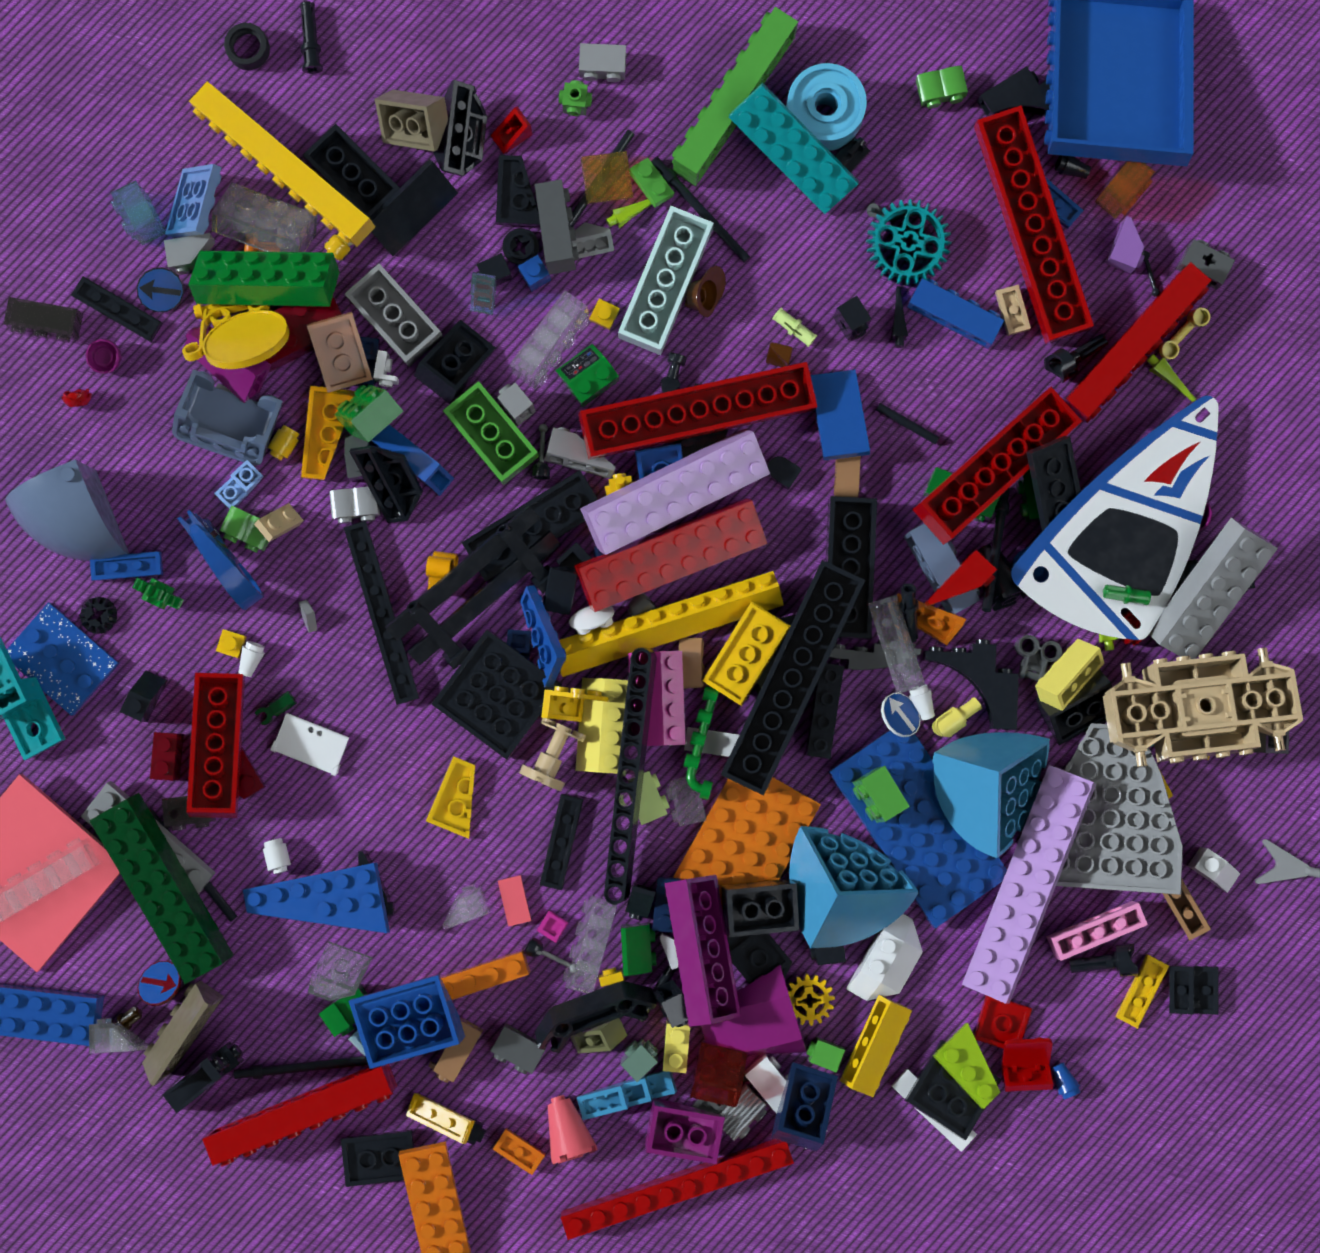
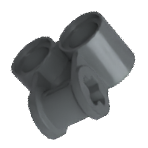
M1026 635L1017 639L1015 651L1023 657L1018 672L1019 679L1027 678L1038 682L1046 674L1047 663L1057 661L1061 657V646L1055 641L1045 642L1039 646V641L1032 635ZM1024 640L1031 642L1032 649L1030 652H1025L1022 649V642ZM1046 646H1051L1054 649V656L1052 658L1046 657L1044 653Z

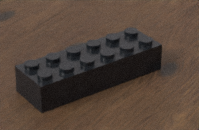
M830 496L828 499L826 562L866 580L839 639L869 640L872 637L877 498Z

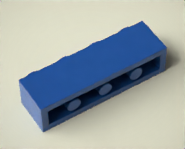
M929 278L927 280L921 279L907 308L987 349L993 344L1004 322L997 312L993 310L986 311L980 308V304L970 299L966 301L960 298L956 291L951 289L946 291L939 287L936 281Z

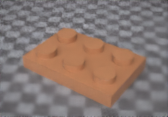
M352 312L307 324L328 393L373 380Z

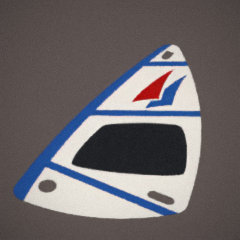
M1212 396L1199 398L1151 431L1101 472L1053 519L1014 564L1011 571L1014 583L1040 606L1075 626L1094 633L1121 639L1142 640L1146 638L1161 616L1181 578L1203 518L1216 453L1219 407L1215 398ZM1205 407L1210 415L1203 422L1199 423L1195 420V416ZM1039 566L1045 567L1049 572L1048 579L1043 583L1037 582L1033 577L1035 568ZM1107 584L1121 587L1129 585L1133 589L1151 591V600L1149 605L1131 602L1124 604L1123 601L1104 598L1103 588ZM1123 608H1128L1140 621V628H1133L1121 615Z

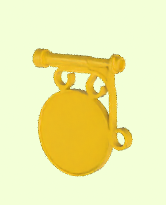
M197 304L193 306L195 317L202 320L199 345L197 342L189 343L183 347L182 353L187 361H195L205 355L211 365L222 369L249 367L270 358L285 345L289 338L287 322L279 313L269 311V305L209 304L204 306L203 304ZM247 309L249 310L248 312H244V313L237 314V315H235V316H231V313L239 312V311H243V310H247ZM212 322L214 328L207 334V328Z

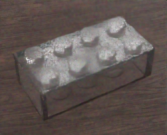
M231 182L212 211V232L265 252H305L316 235L318 214L314 217L305 209Z
M564 290L510 363L512 373L533 389H536L538 385L540 387L543 386L549 377L548 371L551 367L556 368L562 360V356H560L565 348L569 350L574 344L576 333L579 330L583 331L590 321L588 319V306Z

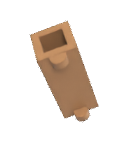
M460 1017L465 1033V1038L458 1045L447 1047L437 1064L432 1061L428 1064L437 1073L436 1077L446 1083L455 1081L484 1030L465 1018L462 1019Z

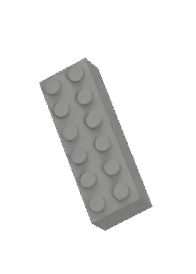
M1230 518L1164 608L1149 635L1159 645L1180 657L1190 656L1191 659H1196L1278 548L1263 536L1235 519Z

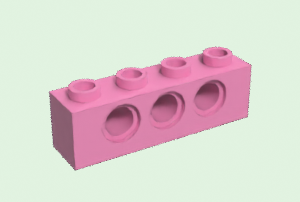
M1130 901L1046 937L1055 958L1062 961L1148 924L1140 904Z

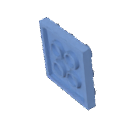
M210 164L182 169L165 235L174 238L204 234L209 226L208 216L215 203L214 194L216 187H218L221 181L220 171L222 167Z

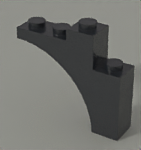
M1026 66L981 94L977 103L986 117L1022 105L1024 113L1045 117L1046 111L1049 110V104H1046L1045 100L1050 85L1046 84V81L1039 85L1037 75Z
M978 639L976 644L969 645V653L966 652V648H952V652H945L943 647H929V651L923 652V661L949 667L965 677L974 686L985 704L990 729L1017 730L1019 674L1012 673V669L999 668L998 673H995L996 644H990V640Z
M228 1042L162 1094L176 1114L244 1061L242 1050L236 1044Z

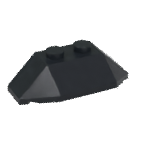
M452 80L444 96L448 122L438 150L433 151L441 171L462 177L483 159L487 114L476 94L475 86L457 80Z
M376 446L351 448L349 452L387 523L408 521L423 490L405 455Z

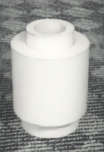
M282 838L265 842L263 853L268 871H273L274 874L288 871L287 867L291 865L286 843H283Z

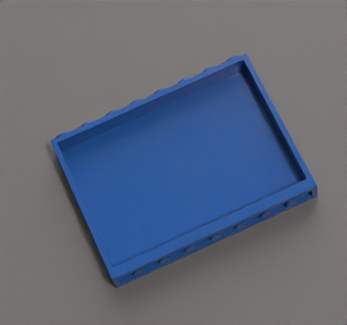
M1048 0V6L1052 7V12L1050 11L1048 16V26H1051V31H1049L1047 45H1051V51L1049 50L1047 54V65H1050V70H1048L1046 76V84L1050 85V89L1047 90L1045 103L1049 104V110L1046 111L1045 124L1049 126L1044 138V144L1048 145V154L1187 167L1193 156L1194 0Z

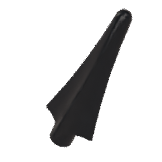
M897 286L891 340H895V348H903L904 340H907L908 331L903 311L901 287Z

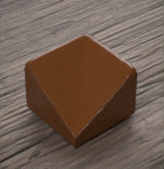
M771 342L766 363L779 367L788 366L793 348Z

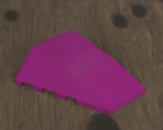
M781 965L773 968V971L754 979V982L744 988L737 989L741 1017L714 1024L700 1025L710 1057L807 1052Z

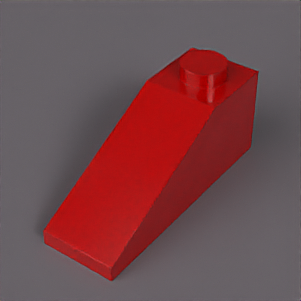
M975 550L924 604L928 607L978 589L982 585L986 588L995 579L993 573L997 569Z

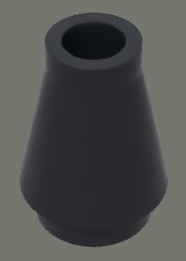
M1059 155L1055 164V171H1058L1059 175L1086 179L1091 170V166L1074 156Z

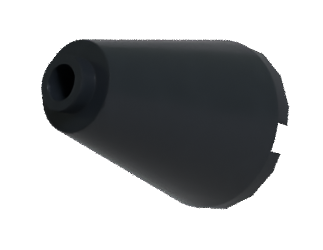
M990 544L978 550L988 561L991 554ZM1001 551L992 604L993 611L1002 610L1016 604V599L1019 596H1022L1023 599L1028 596L1012 580L1011 571L1013 566Z

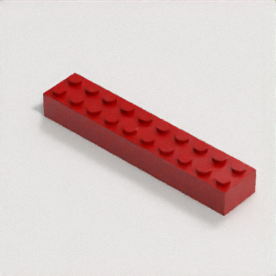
M1022 105L978 119L974 129L1045 344L1090 330L1094 324Z
M803 362L581 410L578 416L588 459L591 460L813 411L818 406L808 363Z

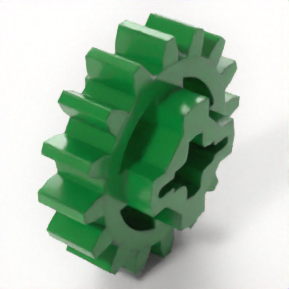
M137 578L132 587L143 593L142 600L163 610L167 605L179 610L184 601L173 594L175 588L154 578H151L150 582Z

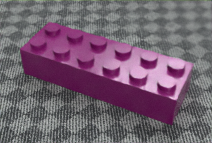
M710 875L665 883L689 1027L714 1024L741 1017L717 876Z

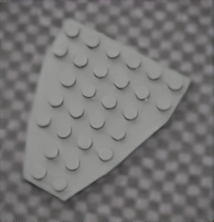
M1090 724L1086 735L1064 770L1092 781L1096 786L1056 886L1181 895L1183 846L1161 772L1149 747L1145 752L1147 766L1137 767L1134 751L1110 743L1107 724Z

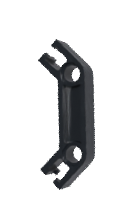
M621 981L553 1006L547 1011L534 1031L538 1048L545 1050L547 1042L551 1040V1051L560 1053L570 1036L623 1016L646 1021L649 1017L646 1006L653 1010L657 1005L652 988Z

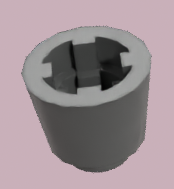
M642 593L630 601L628 604L630 608L627 611L631 616L657 609V606L645 593Z

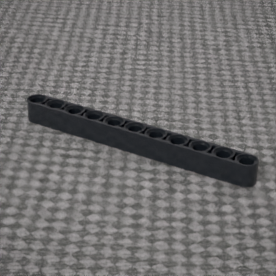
M637 648L632 652L630 658L604 897L612 905H617L627 900L631 890L657 661L655 652L650 648ZM642 652L648 655V662L645 665L639 661V656ZM640 675L646 680L643 688L638 687L636 682ZM636 699H640L643 703V708L640 712L634 708ZM634 722L640 726V733L638 735L633 734L631 731V726ZM631 746L636 747L638 751L635 759L629 755V748ZM628 769L632 770L635 774L633 782L628 781L626 778ZM625 793H629L632 796L631 805L624 803L623 797ZM623 816L627 817L630 821L627 829L621 825V818ZM620 840H623L627 844V849L625 852H622L618 848V842ZM617 863L624 867V874L622 876L617 874L615 870ZM614 887L621 890L622 896L620 899L614 897Z

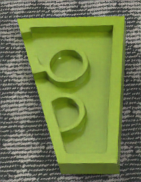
M965 1023L933 1057L980 1108L984 1109L1000 1093V1090L969 1024Z

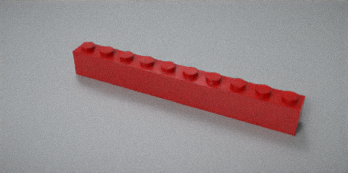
M772 1139L717 1158V1164L704 1162L563 1210L560 1218L567 1239L570 1240L794 1164L787 1142Z

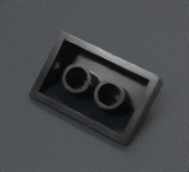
M1100 669L1063 711L1040 701L1039 698L1036 699L1040 713L1059 746L1087 731L1091 723L1099 724L1106 720L1103 696L1106 691L1112 688V685Z

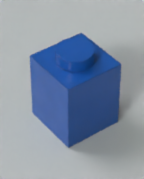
M538 254L518 266L519 272L531 292L551 281L548 270Z

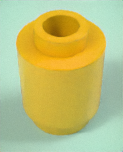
M285 425L281 429L278 428L267 447L271 450L269 454L282 461L283 457L288 459L299 441L297 439L299 433Z

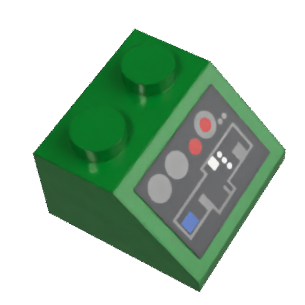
M593 344L555 370L582 408L619 382L617 372Z

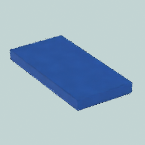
M856 369L810 375L818 406L815 409L823 460L870 455Z

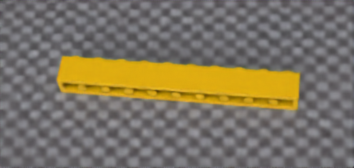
M208 81L189 100L195 108L192 112L200 120L203 121L206 118L210 122L208 126L218 135L222 132L225 135L224 139L233 148L236 146L242 149L240 153L248 161L254 159L258 163L256 167L265 175L270 173L274 176L272 180L281 189L284 187L290 190L288 194L296 202L299 203L302 200L306 204L305 209L314 217L317 214L322 217L321 222L329 230L335 228L339 232L337 236L347 245L351 242L358 247L375 228L369 217Z
M771 571L616 621L609 627H598L585 635L576 634L561 639L559 642L566 651V660L560 670L561 675L564 677L626 657L628 653H632L637 648L651 649L740 620L751 601L767 611L784 606L780 587L774 572Z

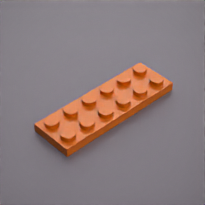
M446 1141L399 1151V1160L421 1253H471Z

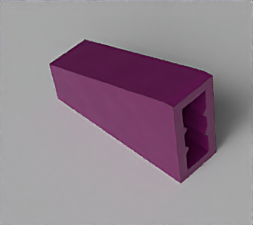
M208 326L207 334L213 329L212 327ZM194 327L186 334L187 340L185 345L192 342H197L199 345L200 327ZM205 355L197 360L243 403L260 392L271 367L270 363L263 361L240 369H222L211 365Z

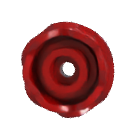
M77 389L74 392L65 391L62 400L68 407H79L88 405L92 395L89 393V389Z

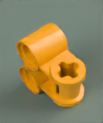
M434 551L433 555L428 557L426 563V576L429 577L428 590L458 565V554Z

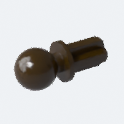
M134 1006L127 1012L117 1015L116 1019L108 1022L106 1026L107 1034L112 1038L121 1037L125 1031H129L132 1025L142 1018V1010Z

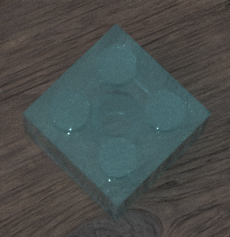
M136 180L111 192L114 199L111 201V204L116 213L120 214L124 220L121 224L128 235L130 234L134 241L138 240L142 245H145L165 235L166 230L148 193Z

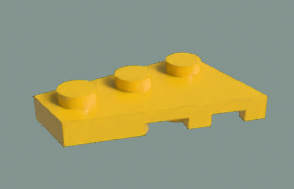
M455 756L452 757L426 822L469 839L475 774L474 764Z

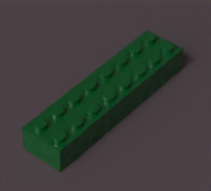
M139 792L89 820L185 984L222 965L234 955Z

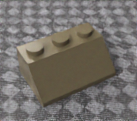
M392 89L374 99L383 143L434 152L438 150L448 122L445 97Z

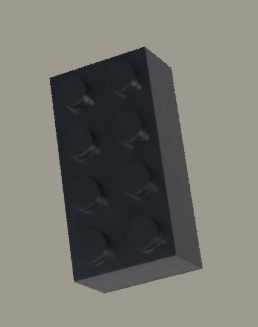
M337 124L330 128L303 154L306 164L369 218L400 188Z

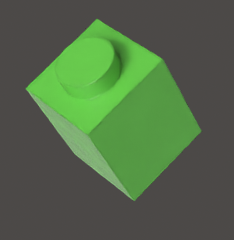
M816 1037L815 1042H810L806 1055H809L808 1060L810 1063L837 1073L845 1050L839 1045Z

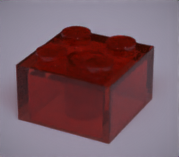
M701 1042L690 1098L737 1108L742 1091L748 1052Z

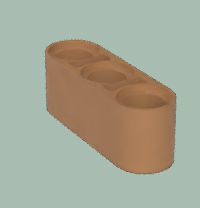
M861 456L835 460L834 496L858 498Z

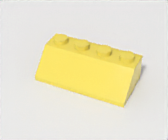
M582 678L581 689L586 690V695L588 690L601 691V696L609 697V700L605 702L584 699L582 722H579L578 732L586 735L584 742L580 740L577 742L575 771L618 773L628 680Z

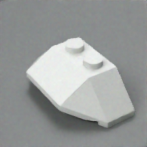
M902 914L897 920L876 934L846 987L848 991L866 1001L877 999L878 995L886 997L901 992L923 952L912 918Z

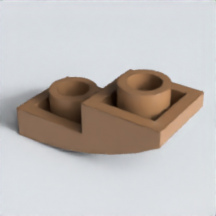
M702 638L679 639V651H682L683 688H703L704 682L702 680L704 679L705 666L703 664L704 641Z

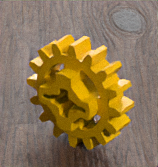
M805 973L803 980L796 976L797 983L789 982L791 990H788L796 1019L800 1018L801 1025L805 1023V1020H808L810 1026H813V1020L816 1019L819 1023H822L821 1016L824 1015L828 1018L827 1009H834V1006L829 1001L834 1000L835 997L828 994L833 989L831 986L824 987L827 982L825 979L818 982V975L816 974L813 976V979H810L808 973ZM812 984L818 986L824 994L816 993L813 990ZM803 986L801 993L794 996L797 989ZM807 994H811L812 998H816L811 1001V1005H807L805 1001H802L807 998ZM824 1004L821 1010L815 1013V1009L818 1007V1005ZM795 1006H802L805 1009L806 1015L797 1011Z

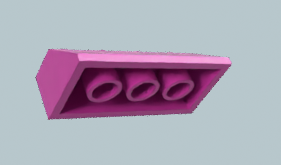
M655 651L657 661L647 746L686 745L682 651ZM642 652L639 656V661L643 665L648 662V655L645 652ZM628 653V664H629V667H630V658H631V654H632V653ZM642 675L637 678L638 687L643 688L645 686L646 680ZM636 699L634 702V708L638 712L643 708V703L640 699ZM636 722L631 726V731L635 735L640 733V726Z

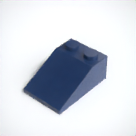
M793 1062L778 1107L771 1138L817 1152L824 1145L838 1076Z

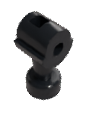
M669 353L667 362L671 365L667 376L660 382L662 393L680 389V382L678 380L679 369L685 366L687 357L677 353Z

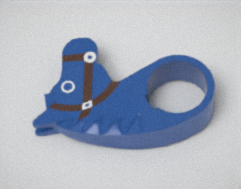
M191 510L187 511L189 515L187 520L181 516L177 518L192 538L214 575L240 608L245 611L264 598V594L256 581L227 548L220 537V533L209 519H202Z

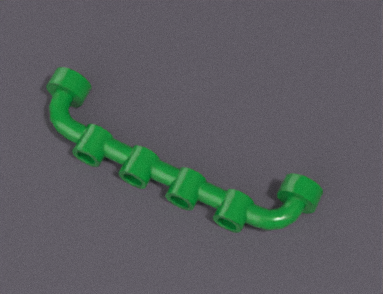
M707 686L702 700L706 701L704 709H699L696 722L700 723L698 732L693 731L690 741L694 748L692 754L687 753L683 766L688 768L686 775L688 785L692 790L700 793L699 798L706 800L709 799L713 782L704 780L703 784L699 783L696 780V772L719 693L716 689Z

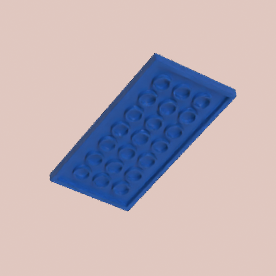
M889 730L828 772L882 853L891 860L890 864L898 872L902 870L912 881L919 892L914 900L933 928H937L1003 881L1007 869L1000 858L987 855L971 846L955 831L947 820L935 791L932 758L915 734L909 737H900ZM886 766L910 807L886 822L876 823L875 820L872 821L865 811L867 806L863 799L859 800L853 792L855 786L852 782L875 768Z

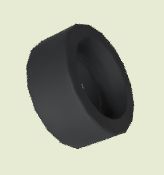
M243 22L233 26L225 36L224 48L226 54L236 67L242 70H254L261 67L267 61L270 55V45L260 27L252 23ZM252 34L259 39L261 44L260 50L254 57L242 59L235 53L234 44L241 36Z

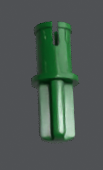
M1107 584L1103 588V597L1123 601L1124 604L1131 602L1149 605L1151 591L1133 589L1129 585L1121 587Z

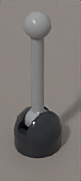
M546 424L539 426V431L541 432L539 462L532 469V478L537 480L550 479V467L544 462L545 432L548 430Z
M533 936L525 948L524 954L535 958L544 955L568 967L571 972H577L579 969L578 964H571L545 951L542 942Z

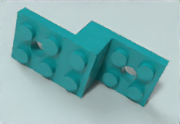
M0 637V720H5L25 761L66 740L37 678H20ZM33 723L37 724L39 728L37 735H34L31 731Z

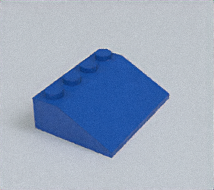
M439 974L349 1000L370 1069L458 1045L465 1038L459 1014Z

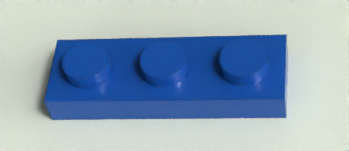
M162 552L123 554L105 559L90 560L91 581L163 575Z

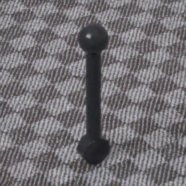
M1143 251L1141 255L1145 256L1143 261L1153 289L1151 293L1152 296L1158 297L1161 291L1156 286L1148 260L1150 253Z

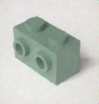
M640 1039L638 1042L634 1040L625 1048V1055L621 1058V1066L638 1082L658 1063V1049L649 1040L647 1042L643 1039Z

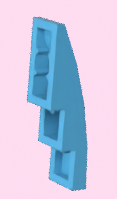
M659 1071L644 1075L638 1082L634 1079L577 1096L576 1098L582 1119L586 1120L626 1110L631 1106L650 1102L653 1098L675 1094L677 1089L672 1072Z

